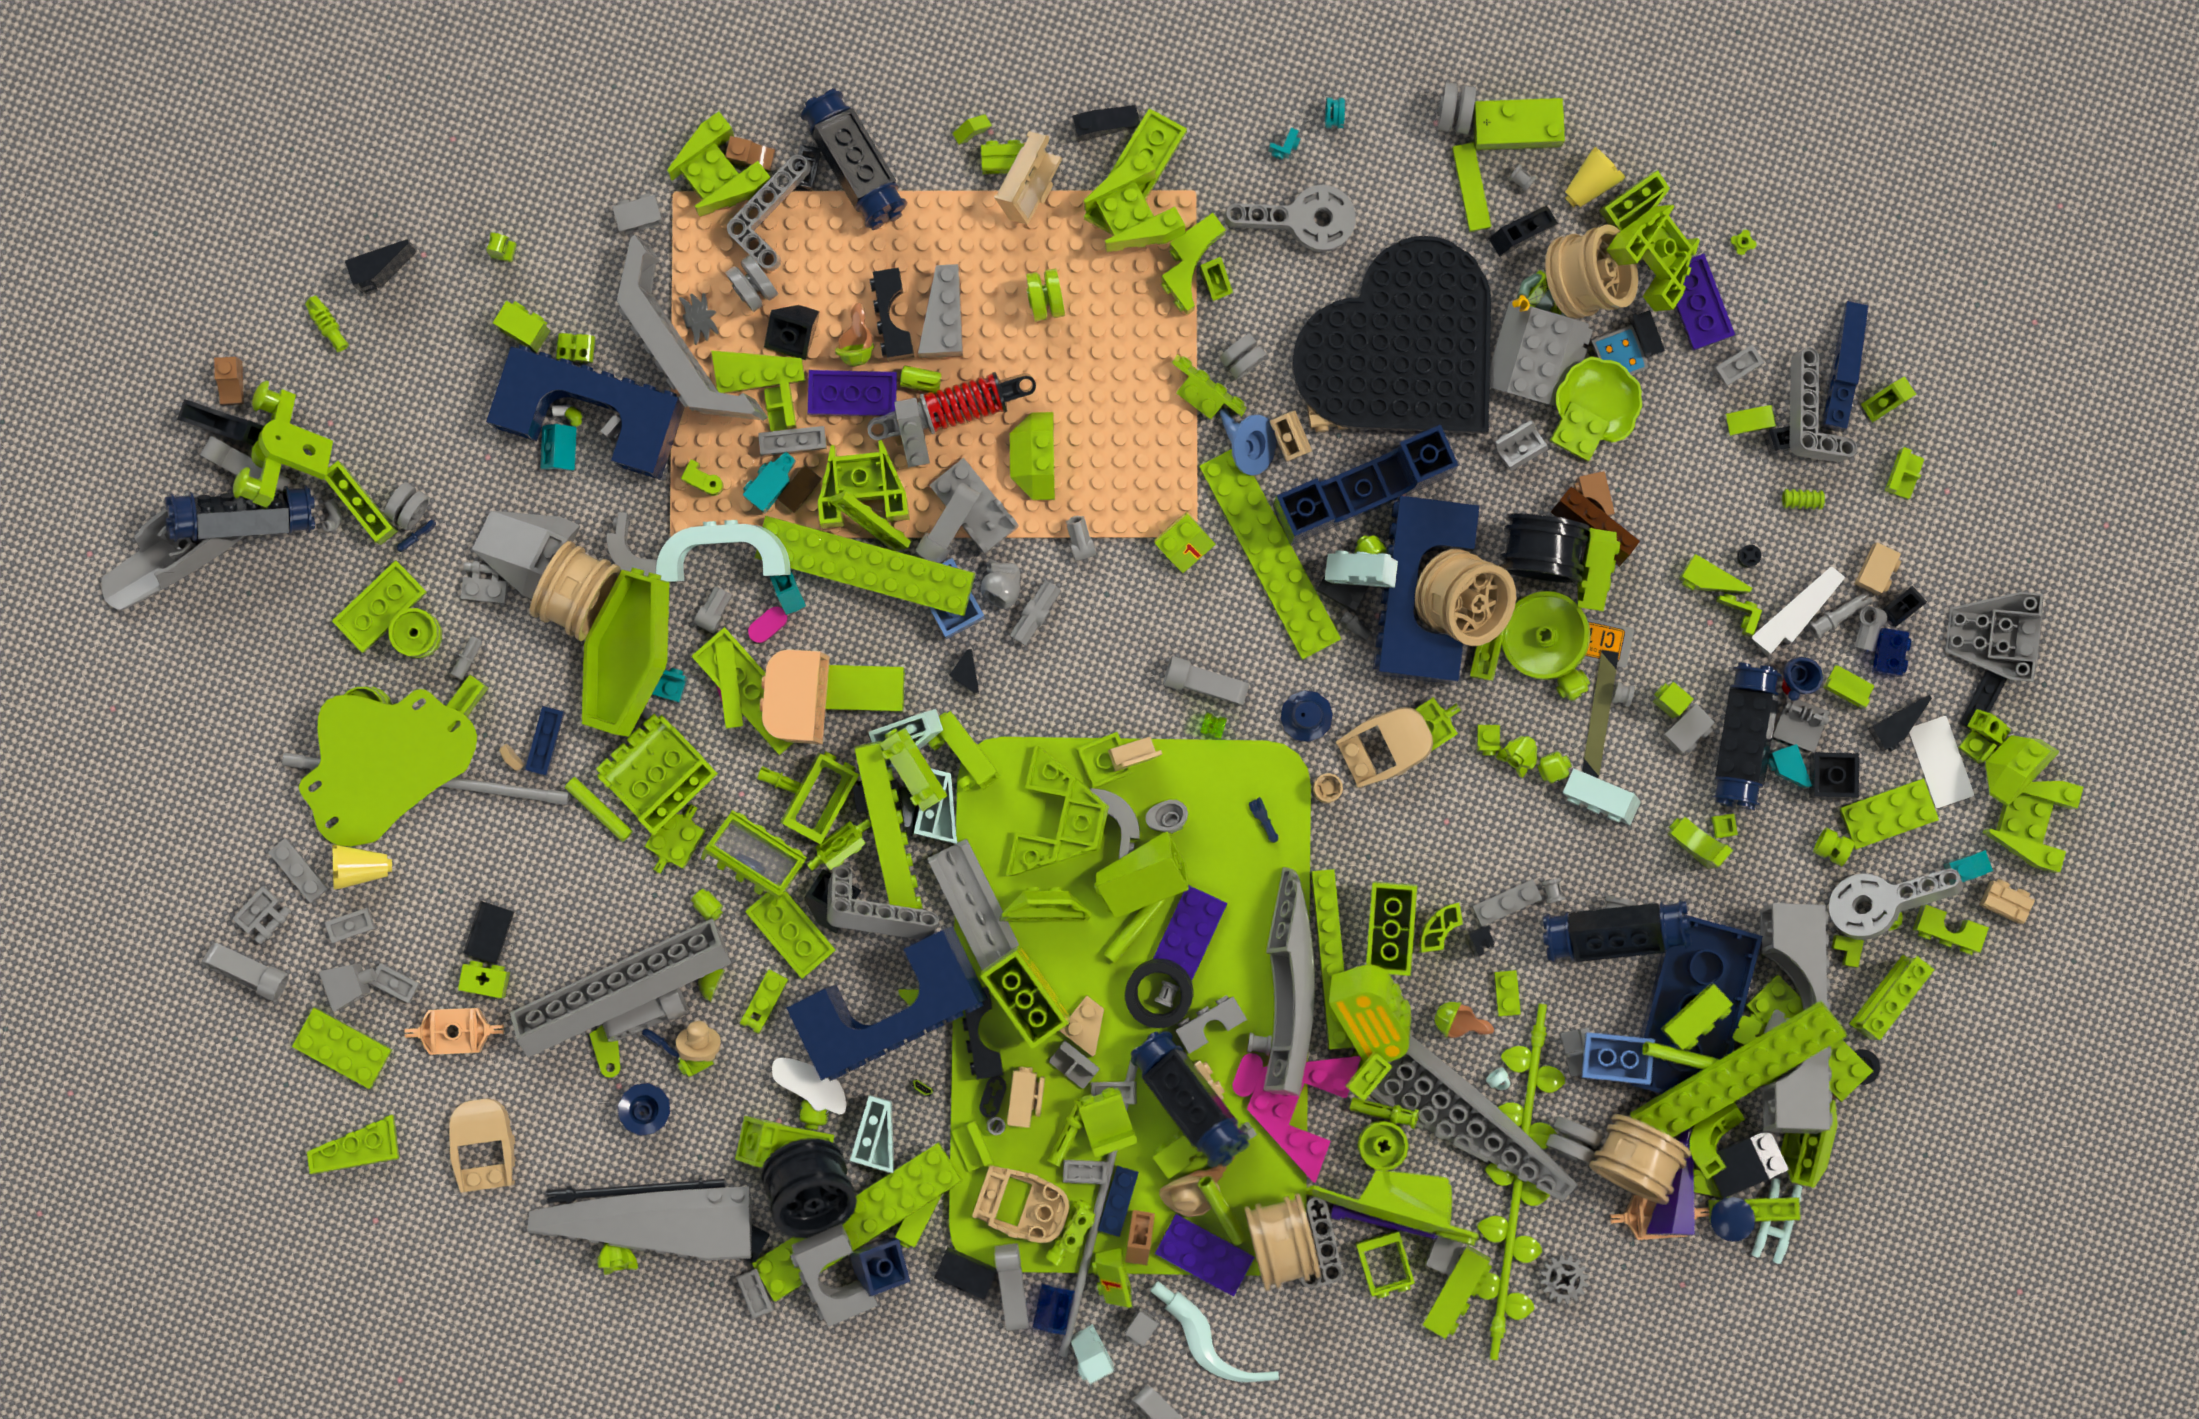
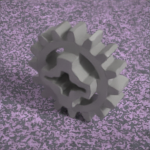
M1559 1254V1260L1551 1257L1552 1264L1544 1263L1547 1270L1540 1271V1274L1545 1276V1279L1540 1280L1541 1284H1546L1542 1289L1543 1292L1550 1291L1548 1296L1550 1299L1557 1296L1556 1302L1558 1303L1563 1298L1569 1304L1571 1297L1577 1301L1578 1293L1585 1294L1582 1287L1589 1286L1584 1282V1279L1589 1278L1588 1274H1583L1586 1266L1579 1267V1259L1572 1262L1571 1255L1564 1259V1256ZM1561 1264H1569L1574 1268L1566 1270ZM1554 1270V1278L1550 1281V1274ZM1562 1274L1569 1276L1567 1278V1284H1564L1563 1282L1559 1283V1281L1562 1279ZM1579 1277L1578 1285H1577V1287L1575 1288V1287H1574L1575 1279ZM1563 1288L1567 1291V1294L1558 1293L1555 1289Z

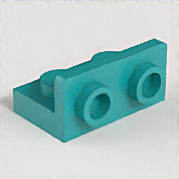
M672 667L670 671L664 670L652 695L680 703L687 677L683 675L684 671Z

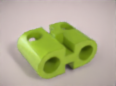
M559 333L556 360L559 361L560 358H563L573 363H593L596 337L585 334Z

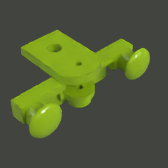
M263 381L259 384L252 399L254 411L257 412L259 409L270 412L272 413L271 419H273L264 426L259 434V440L252 447V461L256 466L263 468L262 474L259 479L249 476V467L243 468L236 476L233 484V495L236 499L242 496L266 508L274 499L281 464L323 480L327 475L333 440L290 424L296 394L283 389L279 393L269 390V381ZM303 449H308L312 456L307 455Z

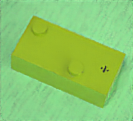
M1563 98L1475 101L1473 109L1475 150L1562 147L1565 142Z

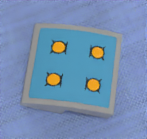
M1632 325L1590 340L1595 357L1602 360L1619 362L1628 370L1630 375L1648 368L1640 342Z

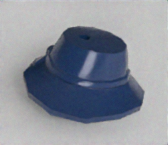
M1304 690L1292 694L1282 706L1280 719L1285 732L1294 740L1309 742L1322 738L1331 728L1333 713L1326 698L1318 692Z
M650 1083L635 1084L623 1093L617 1105L619 1120L627 1131L636 1135L654 1134L665 1126L669 1118L670 1099L661 1088Z

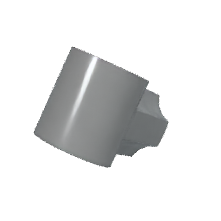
M1084 516L1070 517L1066 523L1075 562L1097 556Z
M715 586L705 606H702L698 611L693 623L713 634L722 620V614L732 595Z
M1867 606L1860 612L1861 624L1854 647L1874 652L1880 629L1887 621V615L1880 608ZM1875 612L1876 618L1871 622V615Z

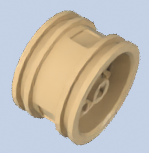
M1602 225L1591 228L1583 236L1569 234L1564 237H1558L1548 247L1545 262L1548 287L1556 305L1567 317L1580 319L1594 315L1599 309L1607 311L1627 307L1633 302L1638 289L1637 264L1618 266L1607 252V248L1620 232L1617 227Z
M567 541L559 548L545 569L531 601L530 615L535 618L540 616V620L544 623L552 621L564 627L566 634L569 636L575 635L577 640L583 641L586 639L620 574V566L616 564L611 565L607 559L599 561L585 554L583 547H576L574 542Z
M1450 549L1434 557L1421 573L1415 592V607L1418 616L1426 625L1470 646L1483 645L1496 638L1509 623L1516 603V587L1513 578L1505 569L1461 549Z
M1613 1115L1611 1120L1614 1125H1608L1607 1132L1609 1135L1601 1151L1595 1152L1594 1157L1597 1160L1591 1161L1589 1167L1601 1177L1635 1195L1659 1204H1667L1669 1198L1666 1195H1670L1674 1191V1188L1671 1186L1672 1180L1679 1168H1685L1686 1161L1684 1158H1689L1691 1151L1674 1138L1647 1124L1623 1115Z
M1295 1194L1294 1200H1289L1287 1196L1284 1197V1202L1262 1208L1260 1204H1256V1209L1251 1211L1249 1206L1244 1207L1265 1291H1270L1271 1285H1276L1278 1289L1281 1288V1283L1304 1277L1305 1281H1309V1276L1314 1274L1316 1279L1321 1278L1315 1247L1300 1194Z

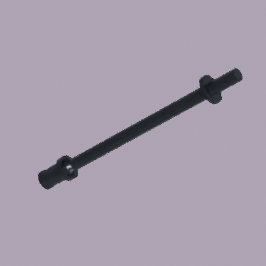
M699 1175L698 1181L580 1190L567 1186L563 1189H547L546 1196L555 1195V1197L547 1198L548 1204L567 1202L569 1204L580 1198L725 1188V1179L704 1180L703 1175Z

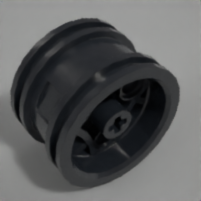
M1524 513L1506 515V521L1510 522V524L1504 527L1508 537L1505 553L1500 554V560L1504 561L1503 564L1499 565L1500 567L1505 569L1510 575L1557 583H1582L1583 578L1579 576V572H1584V566L1580 562L1583 544H1587L1589 540L1585 533L1590 532V526L1581 522L1552 516Z
M808 1138L790 1142L773 1152L761 1168L760 1176L765 1194L770 1199L769 1207L774 1225L787 1236L809 1238L837 1225H843L856 1209L857 1199L852 1182L847 1177V1166L843 1153L831 1141Z

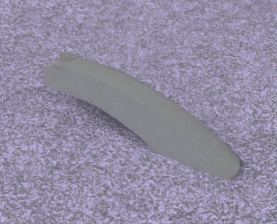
M1283 867L1266 953L1270 954L1275 1005L1272 1048L1263 1091L1278 1095L1290 1094L1300 1096L1314 1014V955L1309 917L1299 877L1293 869Z

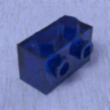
M1889 628L1880 629L1872 673L1892 677L1903 676V673H1906L1908 667V660H1905L1906 651L1910 650L1912 639L1909 638L1910 632Z
M1041 1283L1032 1328L1048 1333L1066 1335L1075 1291L1061 1286Z

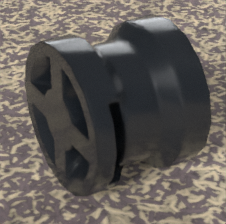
M1755 545L1744 546L1737 553L1739 565L1744 568L1754 567L1761 560V551Z

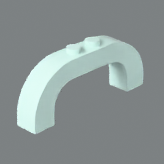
M738 520L724 521L725 525H717L716 521L703 522V526L690 527L677 532L662 547L656 564V574L662 575L661 580L667 582L684 581V560L688 552L694 547L705 544L747 542L756 547L761 554L763 576L791 575L786 548L775 534L761 526L738 524Z

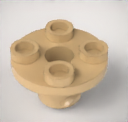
M703 1021L691 1022L676 1038V1049L680 1058L685 1061H712L721 1047L719 1034L712 1028H709Z

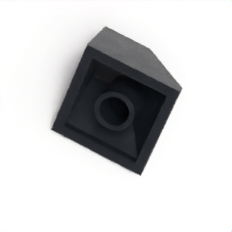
M801 305L771 310L764 348L806 360L817 328L820 311Z
M823 869L804 899L816 922L837 934L841 927L832 926L827 920L828 883L832 873ZM853 885L852 899L857 900L862 890Z

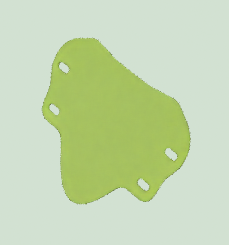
M425 689L414 690L399 703L393 705L353 695L334 696L326 700L318 715L317 729L321 761L318 767L301 780L299 791L313 811L317 829L328 841L340 846H357L373 843L404 813L428 794L467 770L476 750L477 733L475 727L467 716L445 706ZM424 698L426 703L418 710H414L412 705L419 699ZM459 720L461 725L453 732H449L447 730L448 726ZM315 781H321L322 785L314 792L308 790L309 786ZM338 817L339 821L333 827L327 828L325 826L326 822L331 818Z

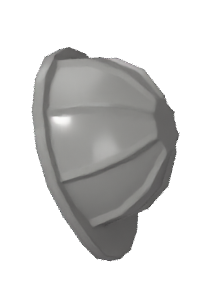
M1167 800L1150 808L1145 819L1151 829L1173 834L1183 828L1187 821L1188 811L1182 802Z

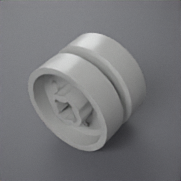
M1250 333L1235 342L1219 357L1225 367L1233 365L1229 372L1236 380L1245 376L1267 357L1266 352L1261 346L1251 350L1257 344V341Z
M404 482L389 499L384 510V516L393 522L398 520V525L409 531L425 513L430 497L421 491L416 492L415 487Z

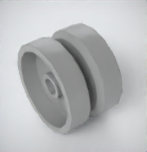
M1445 82L1438 107L1437 130L1449 132L1453 119H1456V132L1468 135L1473 115L1476 87L1465 85L1461 90L1460 98H1457V84Z
M749 255L741 261V266L747 273L745 276L735 266L726 271L725 274L733 284L732 287L741 300L745 301L750 309L755 312L763 306L757 292L760 291L763 297L769 301L776 297L778 292L754 258Z
M1558 1116L1554 1128L1565 1136L1550 1134L1546 1146L1572 1160H1579L1590 1164L1595 1153L1585 1147L1584 1144L1598 1147L1603 1135Z

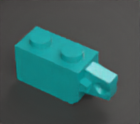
M784 452L776 461H770L768 464L764 463L757 472L759 474L754 481L750 480L743 488L745 491L743 496L766 514L776 502L778 496L790 483L788 474L796 460L787 452Z

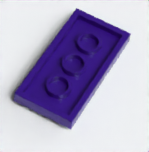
M1705 254L1691 258L1689 264L1691 271L1689 276L1685 277L1683 284L1685 291L1676 305L1693 351L1735 336Z
M809 370L808 415L880 417L896 411L894 402L897 401V372Z
M1188 885L1189 890L1183 892L1153 959H1167L1179 964L1188 973L1192 981L1228 903Z
M1175 1214L1155 1251L1156 1255L1233 1297L1255 1256L1178 1214Z

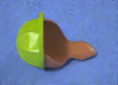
M856 303L851 310L852 325L839 338L838 347L835 349L836 355H839L842 361L850 366L865 364L870 359L872 349L874 348L872 334L865 327V312L862 309L861 303Z
M1462 1002L1442 1004L1434 1018L1436 1027L1444 1034L1445 1038H1457L1469 1031H1475L1479 1034H1492L1494 1032L1493 1026L1488 1021L1477 1019L1469 1006L1462 1005Z

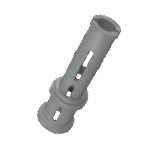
M1865 591L1833 612L1826 611L1816 621H1809L1807 625L1812 635L1816 639H1820L1822 634L1828 630H1835L1839 625L1838 623L1864 607L1873 603L1871 597L1866 599L1869 594Z

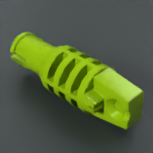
M316 295L310 297L305 305L311 319L315 321L314 323L318 326L317 328L321 331V334L326 338L328 337L336 352L344 351L349 344L339 331L338 322H336L332 313L329 312L328 307Z

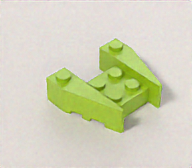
M720 111L700 124L667 169L671 181L682 174L702 201L695 205L699 217L727 206L737 205L736 203L745 200L749 201L771 179L758 161L739 174L722 153L719 147L728 142L730 136H735L732 127Z
M1146 151L1125 160L1084 199L1085 211L1088 212L1097 207L1112 235L1111 238L1105 240L1107 252L1136 246L1138 248L1146 247V245L1156 243L1158 245L1166 244L1185 235V224L1176 207L1154 216L1139 189V186L1156 179L1155 168Z
M1673 204L1651 208L1620 231L1607 248V252L1618 266L1637 264L1642 257L1656 275L1642 296L1654 312L1673 310L1683 296L1685 277L1689 276L1691 271L1689 264L1692 255H1696L1700 242L1699 238L1686 239L1669 215L1674 209Z
M878 440L879 452L838 457L835 445H831L822 489L818 499L819 521L822 529L844 527L843 512L830 503L833 495L844 491L852 493L859 501L884 499L888 522L910 520L906 492L882 440Z
M2065 781L2031 782L2008 807L2003 804L1996 830L1985 829L1983 834L2007 848L2012 854L2023 859L2031 867L2051 873L2061 872L2066 851L2043 844L2053 805L2067 809L2078 808L2084 787Z

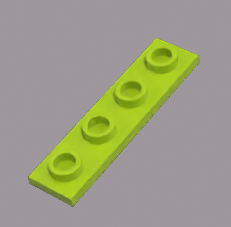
M1178 354L1175 356L1172 364L1189 376L1176 392L1180 397L1209 419L1214 417L1223 404H1226L1242 417L1247 407L1244 406L1245 403L1239 397H1233L1227 393V389L1222 384L1214 383L1210 380V376L1205 371L1197 370L1185 356L1180 357Z

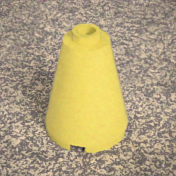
M1594 147L1566 189L1565 193L1567 196L1565 199L1573 207L1576 205L1582 207L1622 182L1626 177L1620 170L1616 169L1613 162L1606 155Z
M332 845L334 890L388 877V872H392V859H387V854Z

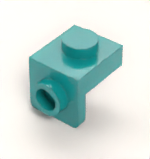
M1290 128L1283 147L1270 143L1268 151L1271 152V155L1280 160H1283V158L1289 159L1292 149L1297 150L1301 138L1298 137L1299 130Z

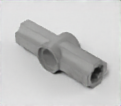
M1045 580L1034 599H1031L1021 614L1022 617L1014 627L1010 637L1026 646L1036 629L1047 618L1050 612L1049 609L1060 595L1061 590Z

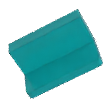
M561 424L542 425L540 469L575 470L576 427Z

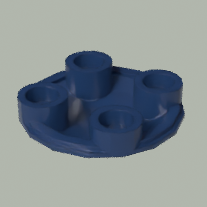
M1736 1197L1724 1198L1717 1202L1712 1209L1710 1216L1711 1227L1716 1235L1723 1240L1730 1242L1741 1241L1754 1230V1211L1744 1199Z

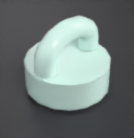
M1500 1067L1494 1070L1486 1078V1082L1491 1088L1495 1087L1498 1090H1506L1510 1087V1080L1507 1078L1508 1073L1504 1068Z

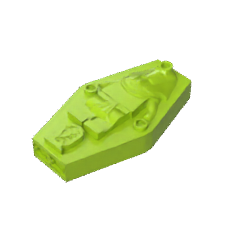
M633 567L631 571L621 570L586 636L583 656L582 724L611 734L627 737L630 736L658 684L668 660L669 582L661 580L662 575L649 572L647 576L644 575V570Z

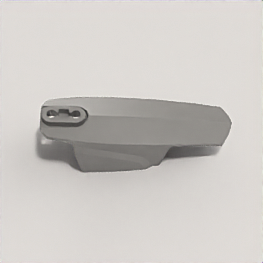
M163 509L146 522L134 536L139 551L102 577L101 585L104 599L110 606L122 611L199 569L228 550L244 536L198 539L197 537L196 541H193L192 538L177 539V542H173V539H169V532L166 530L165 519L169 518L168 510Z

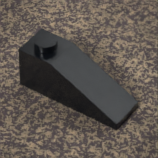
M1136 105L1098 109L1072 115L1077 142L1137 128L1140 124Z
M1546 205L1501 227L1488 239L1498 256L1501 257L1556 226L1558 222Z
M1931 695L1922 697L1868 728L1880 751L1887 749L1891 752L1901 746L1899 742L1907 737L1931 701Z

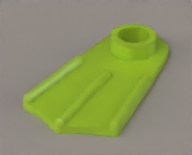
M601 1025L589 1035L601 1073L605 1077L613 1078L619 1074L621 1069L618 1041H608L604 1027ZM614 1064V1071L608 1072L607 1065Z

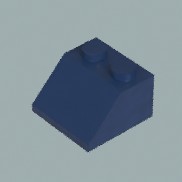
M887 1237L860 1247L849 1254L854 1273L869 1296H874L911 1282L900 1241L897 1238Z

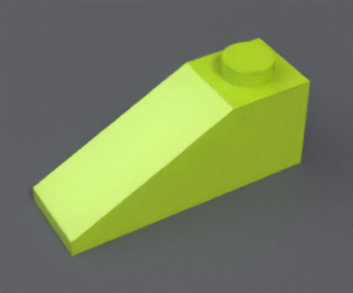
M1697 554L1691 557L1679 577L1683 581L1682 585L1690 590L1695 588L1702 591L1747 594L1752 590V587Z

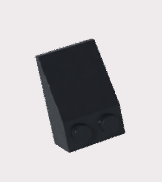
M408 239L345 260L353 286L362 294L368 295L377 292V288L383 287L417 253V250Z
M1762 1129L1716 1151L1725 1168L1712 1176V1179L1721 1198L1724 1199L1769 1180L1789 1169L1772 1133L1763 1132Z

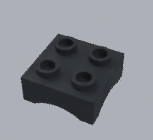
M1324 576L1316 591L1355 612L1369 586L1330 583L1325 580Z

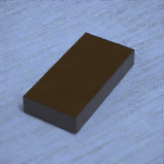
M804 465L778 496L777 500L795 513L822 481V478Z

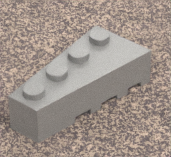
M958 264L936 265L918 351L919 358L963 356Z

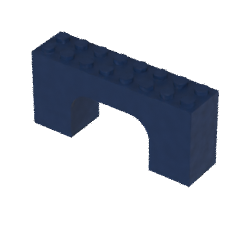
M519 345L518 348H510L486 420L488 424L497 430L537 442L547 410L559 399L573 398L616 411L620 414L622 428L611 461L619 468L661 480L685 408L676 393L667 390L661 393L656 390V387L648 384H643V387L635 384L634 380L625 377L619 380L614 377V374L602 371L599 374L593 371L592 367L582 364L580 367L573 365L572 361L560 358L557 361L552 358V355L544 352H539V355H537L525 346Z
M1438 425L1399 442L1394 450L1321 482L1316 478L1276 495L1273 508L1290 546L1394 502L1400 496L1410 495L1447 479L1453 475L1459 464L1442 426Z
M1400 496L1397 501H1394L1391 517H1395V520L1390 525L1388 539H1392V545L1387 547V554H1390L1392 559L1398 561L1395 588L1386 587L1381 594V604H1384V610H1381L1378 618V626H1382L1381 632H1378L1375 643V647L1379 648V652L1374 656L1373 669L1376 670V675L1451 685L1459 682L1463 643L1449 635L1429 633L1417 624L1413 612L1419 562L1424 554L1431 551H1447L1450 549H1461L1470 553L1474 551L1480 505Z
M953 926L903 949L919 982L918 997L908 1008L874 1025H865L853 1018L837 985L827 987L786 1008L821 1081L826 1078L829 1081L847 1074V1068L850 1072L867 1064L865 1059L871 1062L885 1055V1049L889 1053L905 1045V1039L909 1043L925 1035L924 1030L929 1033L944 1026V1020L949 1023L964 1016L962 1012L964 1010L966 1013H969L984 1006L982 1001L988 998Z

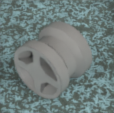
M1617 682L1612 696V703L1616 704L1619 702L1623 703L1626 707H1630L1635 686H1624L1622 682Z

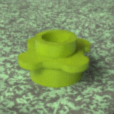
M1746 229L1741 234L1732 236L1730 240L1739 255H1744L1749 249H1755L1757 245L1756 241L1752 240L1750 231Z

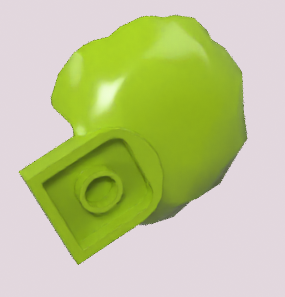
M1589 357L1574 365L1556 392V406L1561 419L1550 442L1588 462L1600 440L1611 443L1624 440L1634 430L1636 419L1642 409L1640 383L1635 377L1630 375L1623 365L1612 360Z

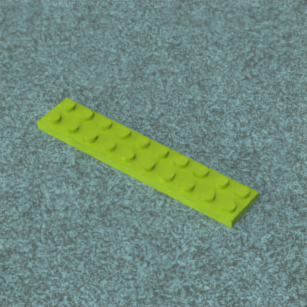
M1232 449L1200 465L1199 468L1300 658L1304 660L1340 641V635L1294 549L1290 546L1286 534L1255 476L1242 473L1237 468L1232 456Z
M765 516L763 528L771 531L783 543L789 556L791 569L957 615H965L976 574L974 572ZM757 549L755 559L762 560L761 554Z
M1821 1000L1630 1112L1631 1118L1673 1138L1847 1036L1846 1031Z
M936 1143L893 1171V1173H890L856 1195V1209L846 1223L843 1224L850 1240L852 1251L870 1242L963 1181L940 1143ZM792 1237L759 1258L756 1263H752L754 1268H757L759 1276L774 1302L779 1301L803 1285L799 1275L802 1271L799 1266H794L790 1255L794 1254L792 1245L807 1238ZM846 1256L828 1263L826 1266L823 1267L820 1273H822L829 1267L833 1266Z

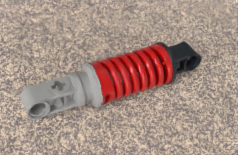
M992 372V374L986 376L985 380L979 377L976 382L970 380L968 385L966 382L961 383L960 387L954 385L952 390L950 387H946L944 393L942 390H937L936 394L933 392L920 394V402L917 403L922 428H928L932 434H935L939 427L947 429L948 422L950 426L954 427L957 425V422L964 424L965 419L967 422H971L973 416L975 419H980L981 414L983 417H987L989 411L992 415L997 412L1005 413L1007 412V401L1031 395L1036 389V382L1028 373L1000 380L996 372ZM1023 379H1029L1032 382L1031 387L1027 390H1023L1019 386ZM896 411L873 418L867 426L868 434L874 440L901 435ZM874 424H881L884 427L881 434H874L871 431Z

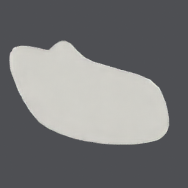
M781 1057L775 1059L772 1065V1075L779 1085L805 1098L816 1111L827 1109L837 1114L845 1112L846 1099L844 1091L836 1079L829 1081L826 1078L821 1081L813 1065Z

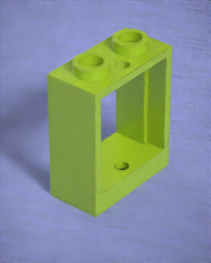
M1398 1230L1355 1243L1372 1297L1376 1296L1377 1299L1384 1298L1390 1295L1389 1291L1396 1289L1398 1292L1411 1289L1410 1285L1415 1284ZM1396 1243L1406 1278L1374 1287L1364 1252Z

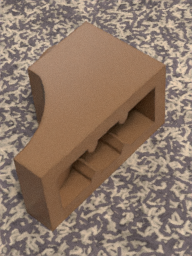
M730 136L726 158L731 164L750 167L758 161L765 171L771 172L775 149L756 144L752 140Z
M237 357L214 358L215 380L218 385L220 405L244 404L242 360Z
M1605 471L1580 476L1576 479L1577 483H1574L1575 490L1609 517L1615 514Z
M1133 1210L1125 1262L1147 1265L1155 1213Z

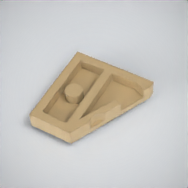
M1086 995L1070 1016L1069 1024L1059 1031L1094 1057L1104 1008Z

